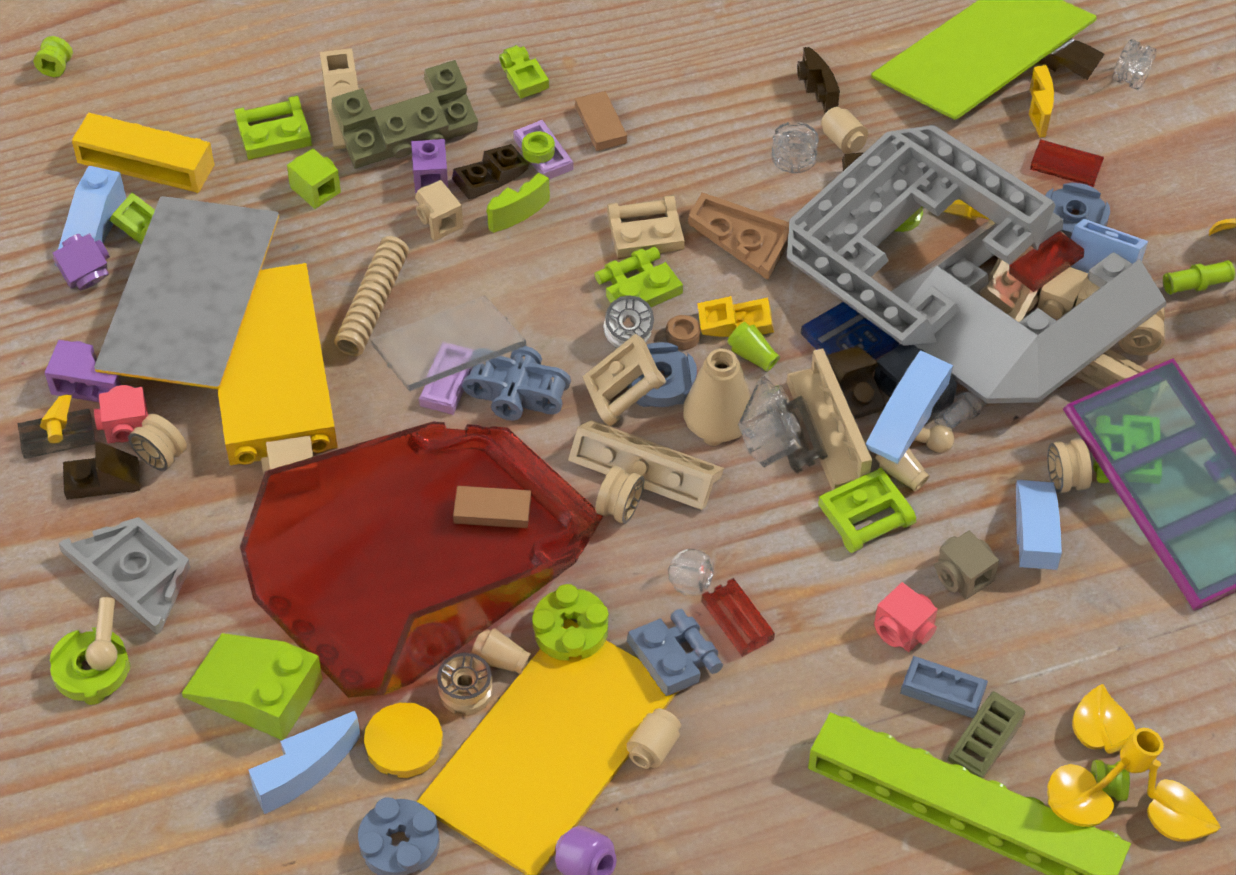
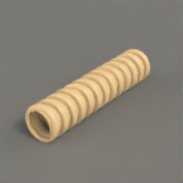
M386 236L381 239L376 254L373 256L372 262L364 275L365 277L349 307L346 318H344L342 326L334 339L336 347L347 355L359 356L365 350V346L376 326L380 313L406 260L405 258L409 254L407 244L401 239L393 236Z

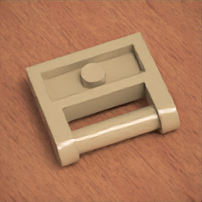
M674 195L664 196L663 200L622 206H618V203L607 204V215L617 258L631 257L632 252L641 248L648 250L656 247L660 253L684 250L685 240ZM665 213V217L621 223V219Z
M634 334L582 376L598 414L608 426H612L619 421L620 414L653 388L657 390L666 383L644 339L637 334ZM644 374V378H642L639 382H637L634 386H632L614 402L610 403L609 400H611L614 396H616L619 392H621L639 376Z

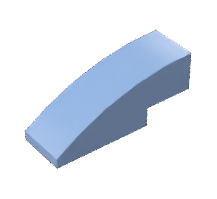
M920 350L881 413L866 442L867 449L898 464L931 417L933 406L949 385L953 365Z
M1016 481L1017 544H1019V567L1058 569L1062 547L1060 515L1054 482Z
M355 711L280 741L283 752L282 756L248 770L253 790L264 814L291 802L311 789L346 757L361 737L358 717Z

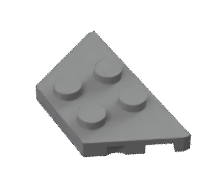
M139 517L121 522L115 527H104L92 531L94 536L71 543L70 538L58 543L61 552L154 633L158 634L162 631L191 568L189 559Z

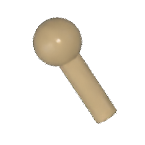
M936 425L930 429L922 428L914 441L926 443L930 450L943 453L952 448L954 435L948 427Z
M110 597L99 598L95 641L88 646L86 651L88 664L99 671L111 668L117 660V649L111 643L115 599Z

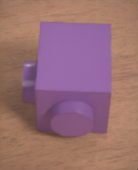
M445 139L411 141L415 193L420 188L439 180L448 188Z

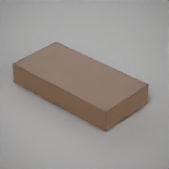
M606 91L575 98V108L596 151L627 143V134Z
M457 486L453 514L454 523L528 528L531 491Z

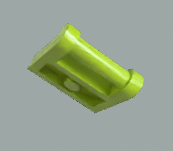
M298 95L288 97V101L244 110V107L234 109L236 123L248 160L312 146L311 135ZM286 114H292L291 117H286L250 126L248 124L259 120H264Z
M882 467L819 496V507L838 531L846 549L850 553L862 549L864 543L900 526L907 528L916 523L914 510ZM889 507L895 512L859 530H856L852 525Z

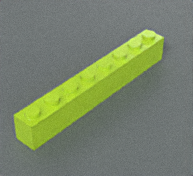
M830 712L810 749L809 770L1046 875H1119L1131 846L1130 842L1123 840L1115 832L1100 830L1093 826L1081 827L1067 823L1037 798L1024 797L1010 791L1000 782L994 780L987 781L971 774L961 765L948 764L941 761L924 749L909 747L896 741L891 735L884 732H875L863 727L856 720L847 716L840 717Z

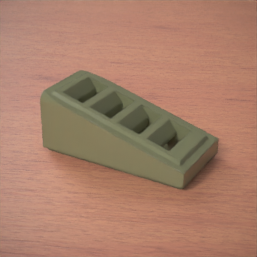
M994 691L991 692L948 756L947 761L952 764L961 765L971 774L984 778L1022 726L1025 710ZM986 723L1001 732L1000 736L983 725ZM977 736L993 747L991 749L975 740L974 737ZM968 748L985 759L983 762H980L964 751Z

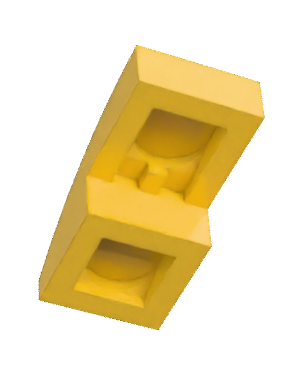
M1042 65L1034 67L1029 89L1032 95L1029 117L1040 138L1047 135L1054 103V88L1051 75L1047 66Z
M731 296L697 303L700 328L703 335L730 337L732 332L743 322L750 326L755 325L762 335L774 333L768 297L738 304L733 303Z

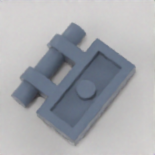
M677 609L671 614L670 619L676 625L673 628L668 629L662 619H658L629 631L627 635V643L665 696L699 683L701 673L698 668L706 666L711 674H715L723 668V663L717 657L718 650L711 641H706L699 632V624L693 617H688L683 609ZM686 641L694 650L687 654L680 645Z

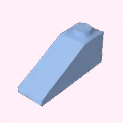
M88 166L75 189L58 249L63 247V241L76 234H81L83 237L90 233L94 241L100 239L104 243L113 226V223L109 220L126 199L120 172Z

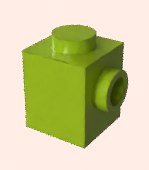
M312 148L287 164L290 188L314 209H317L341 193L338 169L328 157H323L315 149Z

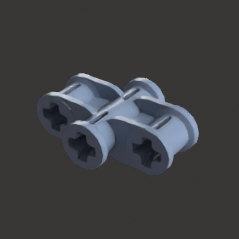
M516 346L513 348L510 358L489 352L475 353L471 361L472 370L470 375L464 378L462 387L467 394L474 398L493 401L491 409L498 417L514 421L521 418L523 408L551 415L559 413L563 405L561 399L563 392L569 388L571 378L567 372L560 368L541 365L542 357L535 349L528 346Z

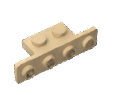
M1063 232L1055 235L1042 246L1036 259L1025 251L1010 265L998 258L988 277L989 284L984 286L979 294L1016 321L1020 322L1023 320L1025 314L1037 303L1039 296L1036 293L1046 282L1050 274L1049 269L1051 265L1057 262L1063 254L1064 249L1061 246L1067 235Z

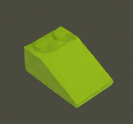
M222 633L183 690L182 697L277 739L284 740L323 680L319 656L285 641Z

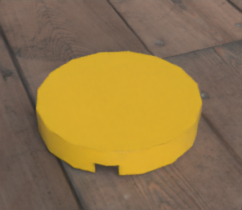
M399 702L384 707L372 716L365 728L364 747L369 762L379 772L386 775L388 773L397 775L398 778H410L423 774L436 763L443 747V731L438 718L429 709L416 703Z

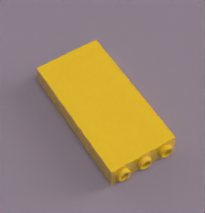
M306 263L260 271L221 387L218 389L224 440L230 466L251 464L261 461V458L268 457L266 442L310 436L312 450L315 453L338 448Z

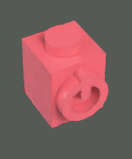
M119 385L113 387L107 393H100V408L94 409L97 431L104 430L108 444L128 442L130 433L136 427H142V422L148 416L143 388H134L128 385Z
M901 582L877 605L874 626L878 635L888 645L892 647L901 646L910 652L918 643L924 645L934 635L937 626L934 624L938 609L928 597L916 593Z

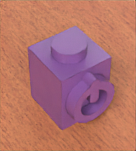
M90 233L83 237L81 234L69 237L62 242V248L53 252V260L70 289L77 286L80 291L85 290L109 275L106 259L110 258L109 253L100 239L94 241Z

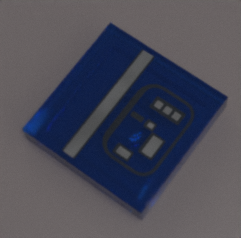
M845 302L838 304L801 326V335L816 350L823 348L826 355L859 346L876 360L899 346L897 340Z

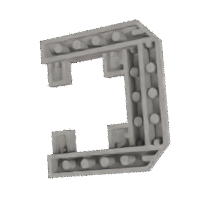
M935 125L886 132L790 219L787 259L791 264L902 345L937 343L934 334L959 312L957 303L932 286L910 306L871 278L888 262L886 254L877 246L921 206L939 216L955 200L960 199L998 224L982 241L985 249L1010 265L1030 246L1038 250L1054 211L1055 203Z
M1052 213L1040 245L1063 229V219L1055 213ZM992 220L987 221L891 291L911 306L933 286L957 303L959 312L934 334L937 343L916 344L915 346L924 350L927 354L953 365L951 375L954 380L986 403L1040 402L1166 306L1165 298L1141 260L1139 259L1132 264L1113 252L1089 270V281L1100 287V289L1056 321L1037 308L1018 322L976 293L989 284L988 273L980 269L979 266L994 256L993 253L985 249L982 241L998 226Z

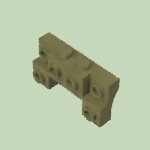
M456 60L425 69L424 81L430 93L373 111L363 88L332 98L331 108L342 132L354 169L394 156L396 158L405 157L412 153L411 141L448 140L477 130L478 119L466 94L467 85Z

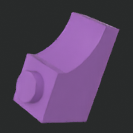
M58 340L45 370L51 395H72L71 398L99 402L100 393H107L113 387L121 385L119 375L96 372L94 366L97 359L93 345L80 341Z

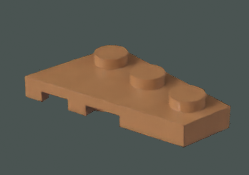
M703 192L688 215V224L767 280H769L788 246L789 222Z

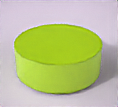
M536 131L527 134L523 138L522 155L527 161L540 164L553 158L555 154V141L550 134Z

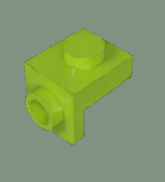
M132 192L112 214L109 221L142 245L155 209Z

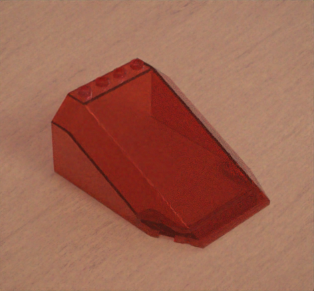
M432 421L265 471L240 544V550L253 600L301 649L319 656L321 670L348 698L388 694L414 683L573 566L601 523L603 515L596 513L595 507L508 427H482L480 425L467 424L465 430L446 428L444 422ZM457 486L531 491L528 528L454 523L453 514Z

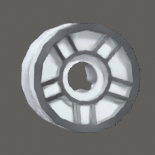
M631 295L619 297L607 308L603 325L606 338L616 348L634 334L643 338L646 343L650 338L654 324L653 310L640 297ZM626 318H630V321L635 326L626 328L623 322H625Z

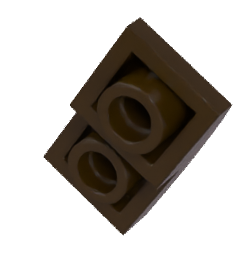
M1071 38L1041 59L1039 63L1046 65L1054 72L1062 64L1072 72L1088 80L1105 54Z
M803 47L802 61L797 62L798 80H804L806 93H815L817 103L822 102L825 114L831 108L838 107L840 89L834 74L819 54L810 47Z
M509 144L484 151L481 162L454 168L452 180L468 199H472L509 183L528 170L529 164L516 148Z

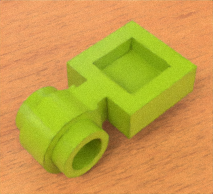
M515 45L504 49L503 53L499 55L501 67L507 74V79L520 99L549 89L548 77L536 58L530 60L524 46L518 47Z

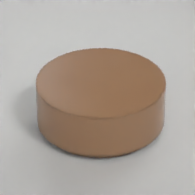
M678 315L667 322L666 340L668 343L678 346V349H691L700 341L701 328L695 318L688 315Z

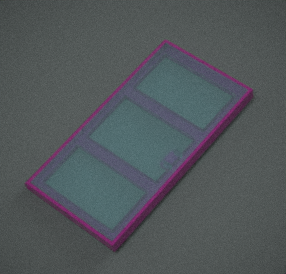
M1174 358L1067 404L1063 408L1066 416L1085 442L1087 448L1192 609L1196 611L1236 592V449Z

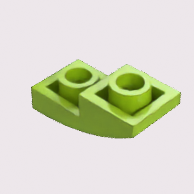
M538 172L529 182H525L521 186L519 192L507 187L498 197H493L486 210L488 230L493 233L505 230L526 220L543 208L550 201L549 178Z

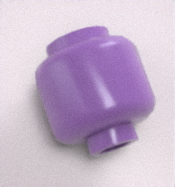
M579 825L571 828L557 841L555 861L557 869L563 875H611L613 873L617 859L614 844L607 836L589 827Z

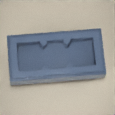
M913 656L900 694L974 718L978 712L988 681Z

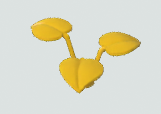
M1104 684L1095 687L1083 697L1073 714L1072 727L1075 735L1087 748L1094 750L1105 748L1108 754L1120 752V762L1098 783L1093 774L1084 767L1068 764L1056 769L1049 778L1047 795L1048 805H1050L1051 810L1067 823L1081 827H1091L1103 823L1111 815L1114 803L1111 797L1102 789L1123 769L1131 773H1142L1149 769L1147 795L1153 801L1147 808V814L1153 826L1162 835L1174 841L1187 842L1214 834L1221 828L1207 806L1183 784L1174 780L1164 779L1155 788L1157 770L1161 766V762L1157 760V757L1164 748L1163 740L1158 733L1149 728H1139L1136 730L1130 716L1110 696Z

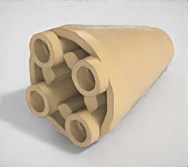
M716 349L706 357L684 401L683 418L688 428L698 437L703 438L706 444L711 446H717L722 442L739 438L752 428L754 424V403L742 368L735 354L727 349Z

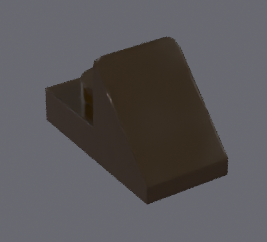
M859 346L826 355L854 420L884 410L886 405L873 376L877 366L874 358Z
M95 441V458L63 462V485L66 500L140 491L138 457L105 443Z

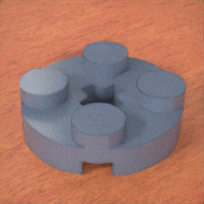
M1081 183L1063 184L1062 189L1053 192V188L1046 193L1045 196L1055 203L1053 213L1063 219V229L1059 232L1067 235L1066 241H1070L1074 226L1082 219L1107 227L1110 206L1108 202L1105 205L1104 201L1100 199L1101 193L1095 188ZM1072 210H1079V215L1071 214Z
M657 342L647 344L658 370L664 371V374L668 377L665 378L666 383L657 390L653 388L636 403L642 407H669L676 404H684L697 377V367L693 357L688 352L686 356L678 351V346L671 343ZM644 374L627 386L628 390L644 378Z
M387 797L379 800L375 808L365 815L358 830L360 852L365 859L366 865L377 875H408L419 869L420 872L427 869L435 860L440 847L439 831L434 813L422 804L408 799L395 800ZM405 832V836L409 838V841H401L398 846H393L390 836L393 833Z

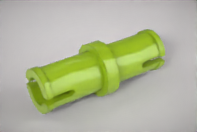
M1229 260L1206 266L1201 263L1194 264L1190 269L1164 274L1163 287L1169 295L1191 289L1203 291L1210 285L1234 281L1235 268Z

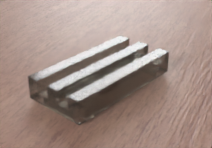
M802 395L770 412L790 466L796 473L803 471L802 466L805 464L810 467L816 464L815 459L820 458L823 460L828 457L807 401ZM797 407L814 447L812 450L809 448L795 411ZM786 413L803 454L799 457L782 417Z
M89 408L68 413L66 427L62 429L63 440L59 443H50L46 440L29 444L48 439L47 430L40 428L42 418L17 423L24 459L93 445L96 441ZM87 431V432L80 433V434L65 436V435H69V434H74V433H78V432Z

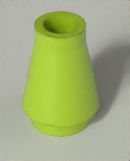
M743 322L728 338L727 344L732 347L731 351L761 367L766 372L770 371L780 359V355L773 350L755 325L750 326Z

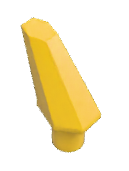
M955 200L943 211L970 220H976L977 218L989 219L961 200Z
M72 395L59 396L42 418L40 428L47 430L50 443H59L63 440L62 429H65L67 424V415Z

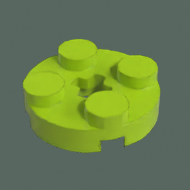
M572 584L561 585L556 591L543 597L534 609L532 629L536 643L543 652L558 660H569V657L580 655L582 659L590 657L598 652L606 642L609 612L603 602L591 592L577 589ZM576 619L579 627L570 626L568 629L563 628L564 620Z
M92 627L93 631L80 633L79 630L68 633L57 642L50 655V672L58 691L70 699L84 701L88 705L99 704L106 696L115 692L125 681L131 667L123 641L117 634L112 632L111 643L117 649L115 664L103 671L94 668L83 670L81 663L86 660L88 646L95 641L96 627Z

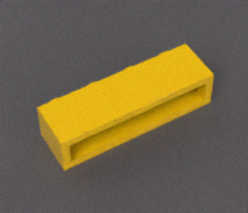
M89 112L71 140L77 163L117 171L120 174L196 193L200 192L215 166L210 142Z

